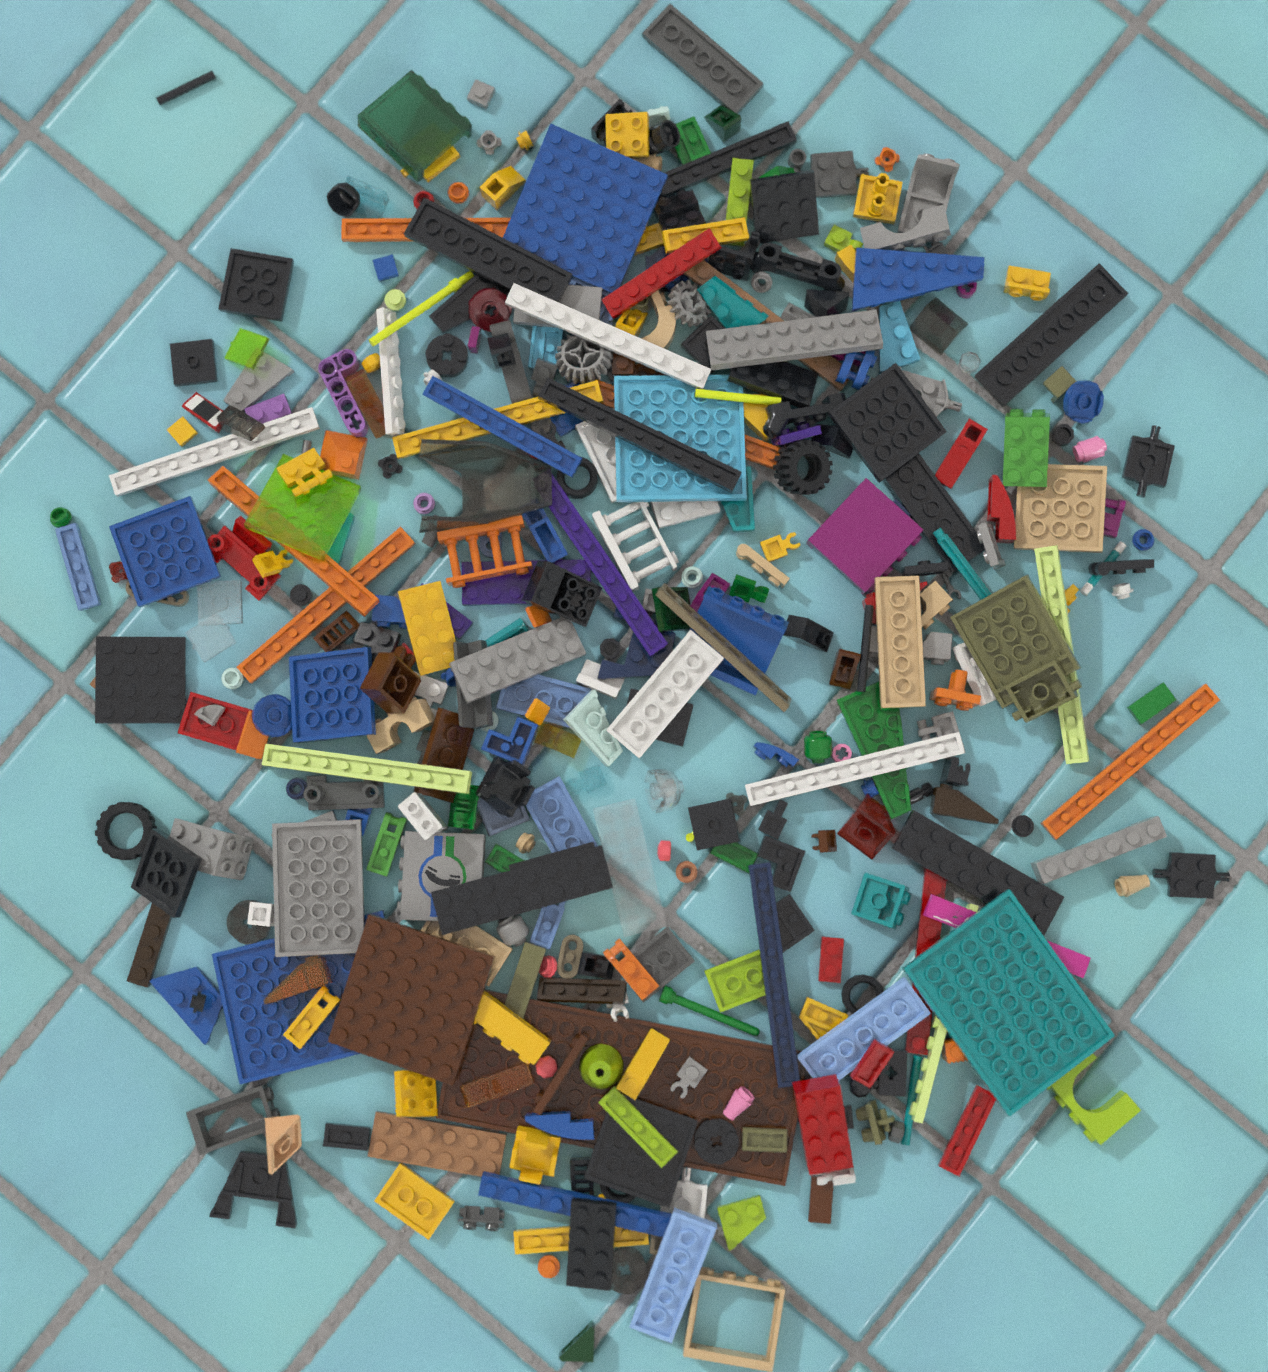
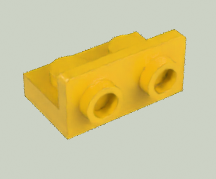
M1009 265L1004 293H1009L1012 297L1027 296L1035 301L1045 300L1050 293L1049 282L1051 273Z

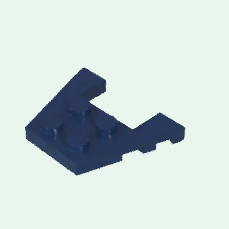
M616 608L613 618L625 621ZM651 618L656 627L658 628L657 621ZM673 631L660 632L667 641L668 646L652 657L648 655L638 638L632 633L625 664L622 665L602 659L597 679L651 677L671 654L676 633Z

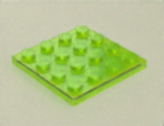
M283 454L246 519L244 527L324 561L361 491V486L333 475V477L326 480L327 483L322 486L317 485L310 489V492L306 495L301 494L295 498L291 490L296 488L297 485L295 484L288 488L276 469L294 459ZM312 475L304 479L303 481L306 482L312 479L314 476Z

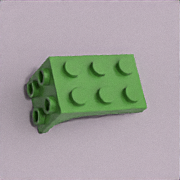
M1010 409V413H1006L1003 485L1047 487L1050 413H1046L1045 409H1033L1032 413H1023V409Z

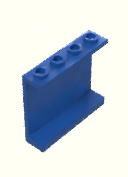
M710 586L705 592L697 612L764 674L789 623L780 615H772L765 612L760 606H752L745 603L740 597H732L725 594L722 589ZM690 628L691 631L705 641L697 632ZM725 658L710 674L753 695H756L758 688Z

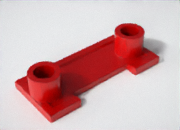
M224 525L217 534L211 535L208 538V543L216 563H219L223 558L250 582L245 589L258 601H261L282 576L277 573L262 578L252 561L254 556L258 554L227 526ZM221 541V545L218 547L217 542ZM261 579L264 580L263 585L260 584Z

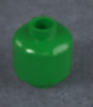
M810 731L809 735L804 738L805 757L812 759V763H824L825 759L832 756V737L827 735L826 731Z

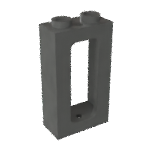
M267 1083L187 1111L186 1115L199 1155L266 1132L265 1119L211 1137L204 1119L208 1115L256 1098L262 1100L266 1111V1118L281 1116L278 1108L274 1107L272 1101L274 1100L272 1088L268 1087Z

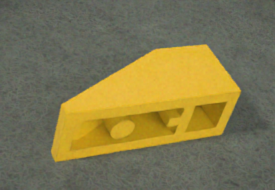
M651 1028L617 1083L616 1089L636 1100L670 1039Z

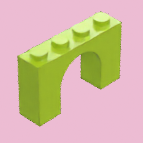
M1092 1053L1049 1086L1047 1090L1051 1088L1056 1094L1053 1097L1062 1108L1066 1106L1071 1112L1068 1116L1076 1125L1081 1124L1085 1129L1083 1131L1085 1137L1091 1143L1095 1141L1102 1145L1141 1110L1130 1096L1122 1090L1099 1108L1084 1109L1078 1105L1073 1095V1083L1076 1076L1097 1058Z

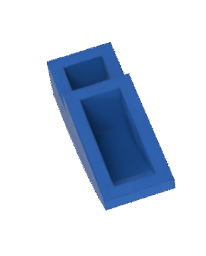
M537 498L518 508L547 561L553 563L568 555Z
M571 1110L543 1112L540 1115L537 1113H526L525 1115L526 1122L550 1134L578 1140H594L593 1118L571 1119Z

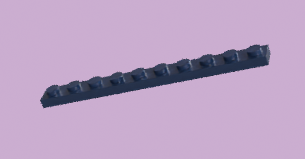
M771 862L748 865L777 1086L778 1088L792 1086V1082L800 1081Z

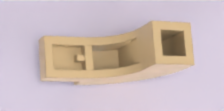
M659 290L650 295V300L656 312L658 324L652 333L641 339L667 350L675 334L676 313L670 312L673 307L667 305L664 293H659Z

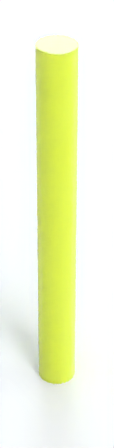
M704 389L695 390V397L764 405L781 403L780 397Z

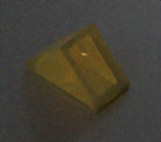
M542 723L534 743L574 758L581 739L563 729Z

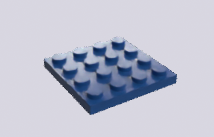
M191 496L109 526L136 603L140 608L221 577Z
M363 647L289 657L293 743L376 735L374 701L359 689L372 666L371 648Z

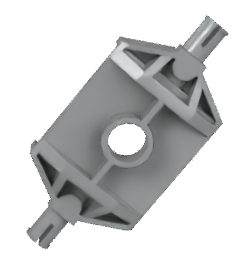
M902 370L936 417L943 410H947V408L960 412L962 403L949 399L945 379L939 381Z

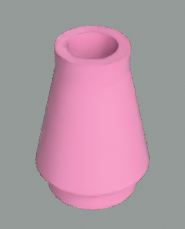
M743 1086L735 1089L723 1113L730 1120H734L753 1104L754 1095Z

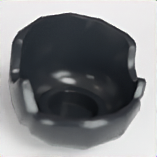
M347 182L334 185L326 196L332 211L343 217L351 216L361 203L360 194L354 186Z

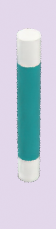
M1120 541L1103 562L1115 561L1127 546ZM1092 575L1080 592L1087 596L1102 578V575Z

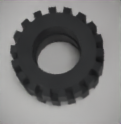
M797 440L786 443L784 448L778 450L780 455L774 458V461H777L776 465H773V470H776L774 477L779 479L777 484L784 487L783 490L791 494L810 495L818 493V490L825 488L824 483H829L830 479L828 476L832 475L833 470H830V466L833 463L828 459L831 457L830 453L824 452L826 448L823 445H819V442ZM802 456L808 462V473L803 479H801L797 471V464Z

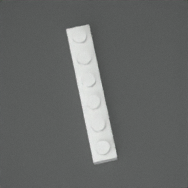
M384 307L376 309L379 333L395 322L397 317L396 312ZM397 331L379 343L385 433L394 437L405 434L404 402L402 399V380L400 376L401 361L399 358Z

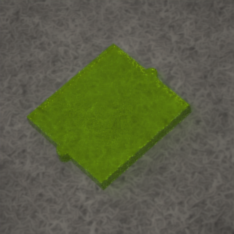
M240 328L234 340L230 342L231 346L224 359L254 370L260 357L264 355L263 351L270 339Z

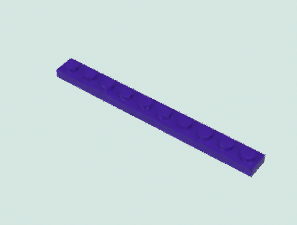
M546 470L531 480L533 486L648 655L652 657L667 647V641L658 631L652 619L550 470Z

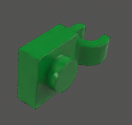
M736 574L729 595L740 597L748 603L750 598L765 603L770 589L765 586L755 587L757 581Z

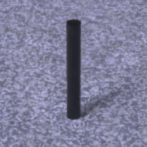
M213 71L207 72L156 97L159 105H162L216 79Z

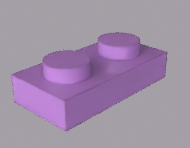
M285 394L244 409L251 427L293 414Z

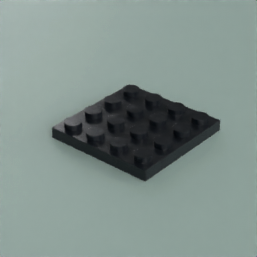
M897 363L886 369L828 413L829 417L878 483L947 432Z
M96 636L95 724H180L186 707V637Z
M622 1094L678 1152L661 1168L606 1111L584 1179L670 1208L698 1120L639 1099L634 1100Z

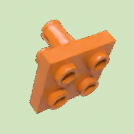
M955 670V672H951L948 689L935 688L930 692L929 700L935 701L934 704L947 707V705L952 704L956 705L958 710L969 711V709L980 705L981 696L966 693L965 686L968 672Z

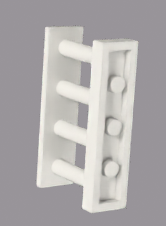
M633 502L607 516L606 514L602 516L600 511L592 514L596 527L632 592L639 590L638 583L641 582V579L670 565L674 572L677 570L676 564L679 563L674 551L670 552L647 510V507H649L648 502ZM638 509L641 510L646 520L617 535L616 533L611 534L608 528L611 526V523ZM650 527L656 539L628 553H621L618 547L621 545L620 542ZM660 546L665 558L638 572H631L628 566L631 560Z

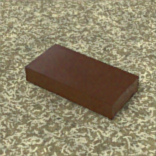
M811 1175L808 1222L831 1224L833 1182L828 1181L825 1185H817V1176Z

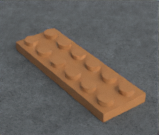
M376 1111L367 1157L482 1177L483 1171L500 1175L507 1134L415 1117H396V1114Z

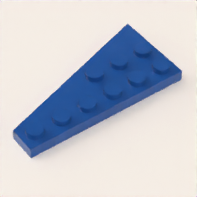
M856 248L852 312L867 307H876L887 302H897L921 296L932 291L937 292L953 286L958 287L982 281L985 257Z

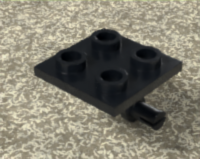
M753 231L751 237L739 251L722 247L709 256L708 264L721 274L731 276L736 280L747 281L752 261L757 251L756 249L760 246L759 232Z

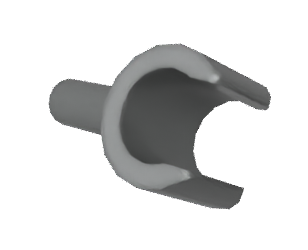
M943 573L941 576L946 585L947 594L951 597V593L955 592L957 598L961 599L960 591L953 588L947 574Z

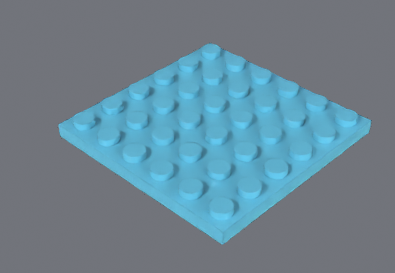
M668 375L614 376V408L616 411L742 472L733 492L730 493L615 437L616 502L746 501L743 402L695 397V390L697 388ZM709 375L703 388L704 390L743 394L742 386L727 381L729 375Z

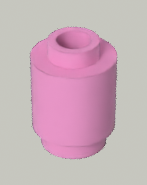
M1098 436L1078 442L1076 446L1072 447L1076 461L1078 463H1085L1104 456L1107 446L1103 438L1100 439Z

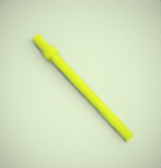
M469 270L458 279L454 278L449 281L445 288L369 339L370 344L374 347L451 293H456L474 277V274Z

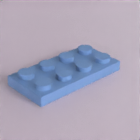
M536 675L502 689L496 708L525 716L533 700L537 698L550 707L544 722L570 728L563 719L591 689Z
M560 776L533 791L526 807L551 853L594 842L595 847L598 846Z

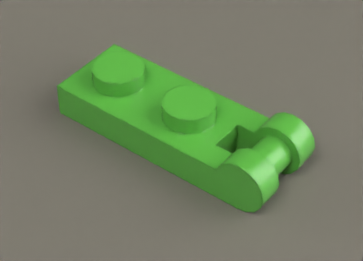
M385 813L366 870L388 877L401 836L407 824V818H397L392 813ZM390 824L397 826L395 833L388 831Z

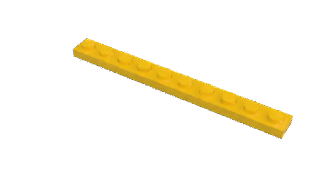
M598 380L570 388L599 403L604 402ZM538 397L494 409L521 425L566 413L538 399ZM459 418L392 437L397 458L402 459L492 433L465 418Z

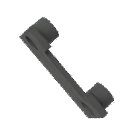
M327 775L307 776V788L304 790V798L308 802L309 810L385 807L383 782L364 780L360 782L327 783ZM372 788L375 789V794L371 793ZM314 790H316L317 796L313 795Z

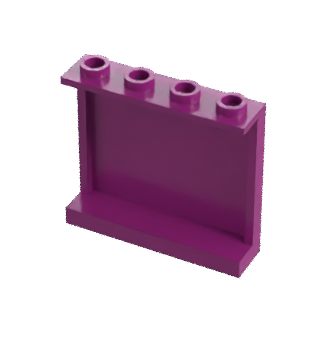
M865 478L808 539L806 544L811 549L815 548L855 584L862 591L861 594L864 595L867 591L872 593L875 589V577H886L893 570L891 565L896 560L900 562L908 554L905 550L911 544L914 547L922 539L920 534L924 529L872 482Z

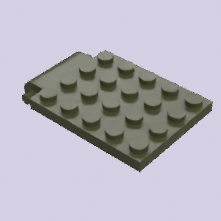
M1028 574L950 617L1002 709L1013 703L1017 707L1018 711L1012 713L1015 721L1023 718L1025 723H1028L1078 697L1076 690L1082 688V684L1079 680L1071 682L1068 675L1080 669L1081 666Z

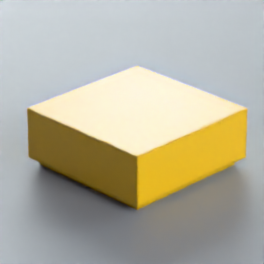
M183 416L167 429L181 447L198 434Z

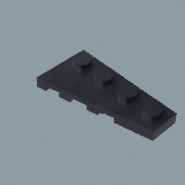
M476 274L430 314L429 318L442 333H445L471 320L468 304L469 300L478 291L485 288H496L507 297L510 291ZM486 306L485 312L495 308V306Z

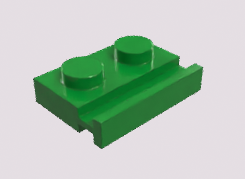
M695 116L676 123L680 133V141L674 149L681 165L711 153Z

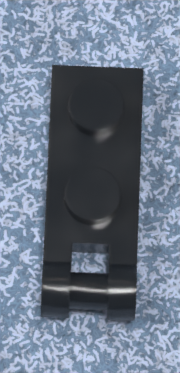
M1154 559L1094 562L1089 565L1088 571L1091 575L1102 576L1107 575L1110 571H1113V574H1126V570L1130 569L1133 570V573H1146V568H1154Z

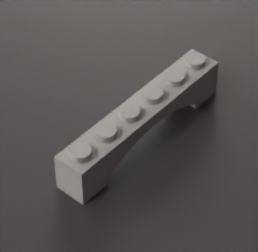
M1159 816L1149 817L1096 840L1047 856L1030 864L1037 881L1045 884L1163 839L1167 835Z

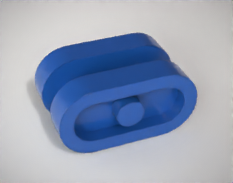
M875 351L846 353L835 381L844 384L847 378L853 381L851 388L859 390L861 387H864L870 378L867 375L868 369H873L877 360V356L874 355ZM854 359L860 361L856 373L850 371Z

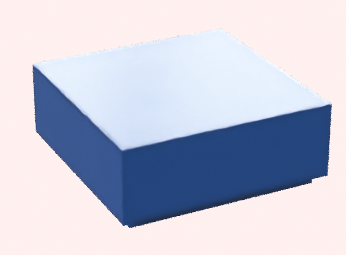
M393 254L373 260L379 282L399 276Z

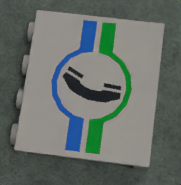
M405 831V836H401V849H404V857L400 858L399 869L403 871V878L399 879L398 892L402 893L401 901H398L397 915H400V920L438 921L431 892L484 878L486 835L436 832L429 839L424 840L419 832Z

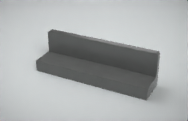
M484 640L471 643L454 642V661L487 648V642ZM456 681L459 726L470 729L493 726L491 694L467 704Z

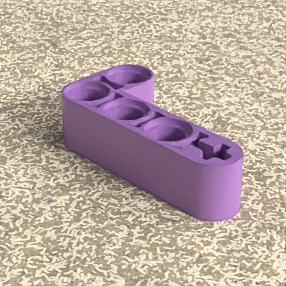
M344 349L323 359L318 365V370L351 435L364 437L368 433V425L344 379L359 369L360 362L354 351ZM347 358H353V362L350 365H344V361ZM328 367H334L333 373L325 374V370ZM339 385L344 386L340 393H334L335 387ZM345 405H353V408L350 411H343ZM354 418L359 424L360 429L358 430L355 429L352 421Z

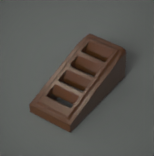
M346 610L313 639L325 652L335 651L358 630L360 624ZM346 619L353 627L349 629L342 621ZM340 625L346 633L342 634L336 627ZM331 631H334L339 637L337 640L330 634ZM325 637L332 642L330 646L323 640Z

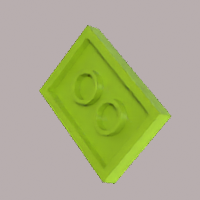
M759 949L704 970L720 1013L765 996Z

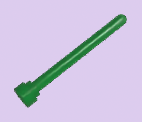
M667 985L664 986L659 997V1002L666 1005L668 1003H675L753 1036L760 1034V1030L757 1027L676 994L677 992L673 991V988Z

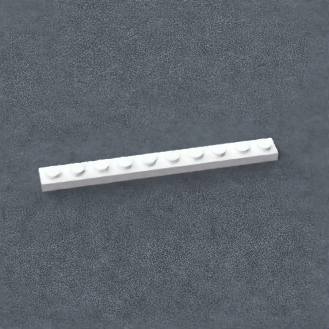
M513 283L505 301V305L697 389L704 388L711 369L515 283Z
M311 407L111 474L109 478L115 495L119 497L318 430L320 427L314 409Z
M956 732L746 784L745 787L749 804L754 806L961 755L965 752L960 733Z

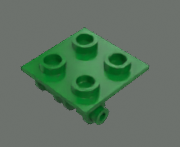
M470 785L469 794L456 792L454 801L450 804L448 827L474 830L477 802L479 800V796L475 794L479 787L478 785Z

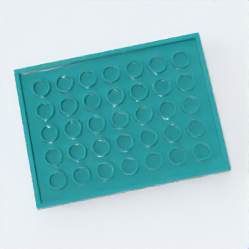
M1010 889L1004 891L902 968L1009 1117L1115 1036Z

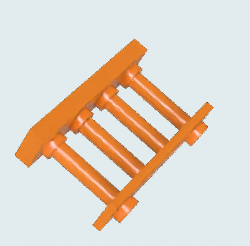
M522 515L437 532L438 541L440 544L447 546L453 575V577L446 578L448 586L460 588L464 587L467 582L516 573V575L528 574L529 570L533 569L531 561L525 562L519 534L521 528H525ZM508 531L512 538L516 564L504 567L498 536L501 532ZM487 535V538L490 539L495 569L483 571L477 540L478 537ZM466 540L468 542L474 573L461 575L456 550L457 541Z

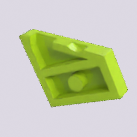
M760 1195L717 1206L729 1251L735 1248L766 1219Z

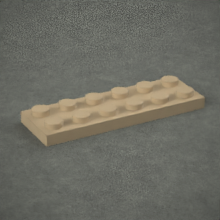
M919 576L875 577L881 708L925 707Z

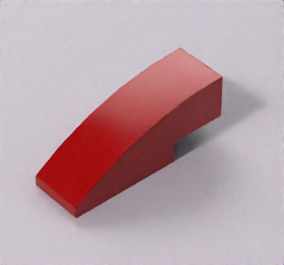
M992 475L989 478L987 521L995 522V539L997 543L1012 544L1016 540V524L1012 505L998 475Z

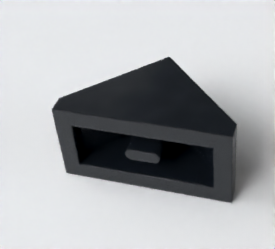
M807 289L804 307L816 317L841 314L847 309L849 292Z
M508 333L487 338L495 369L516 364Z
M817 424L816 426L820 425L822 434L812 436L811 441L819 442V445H823L826 451L850 459L853 448L838 427Z
M582 951L577 974L612 979L614 966L605 955Z

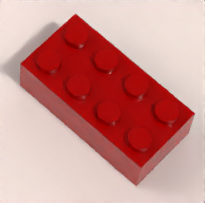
M836 1074L792 1082L809 1176L853 1168L841 1087Z

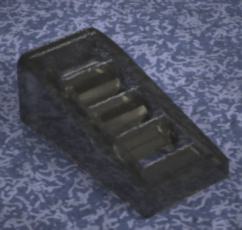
M230 405L217 416V421L222 430L252 441L265 429L264 424Z

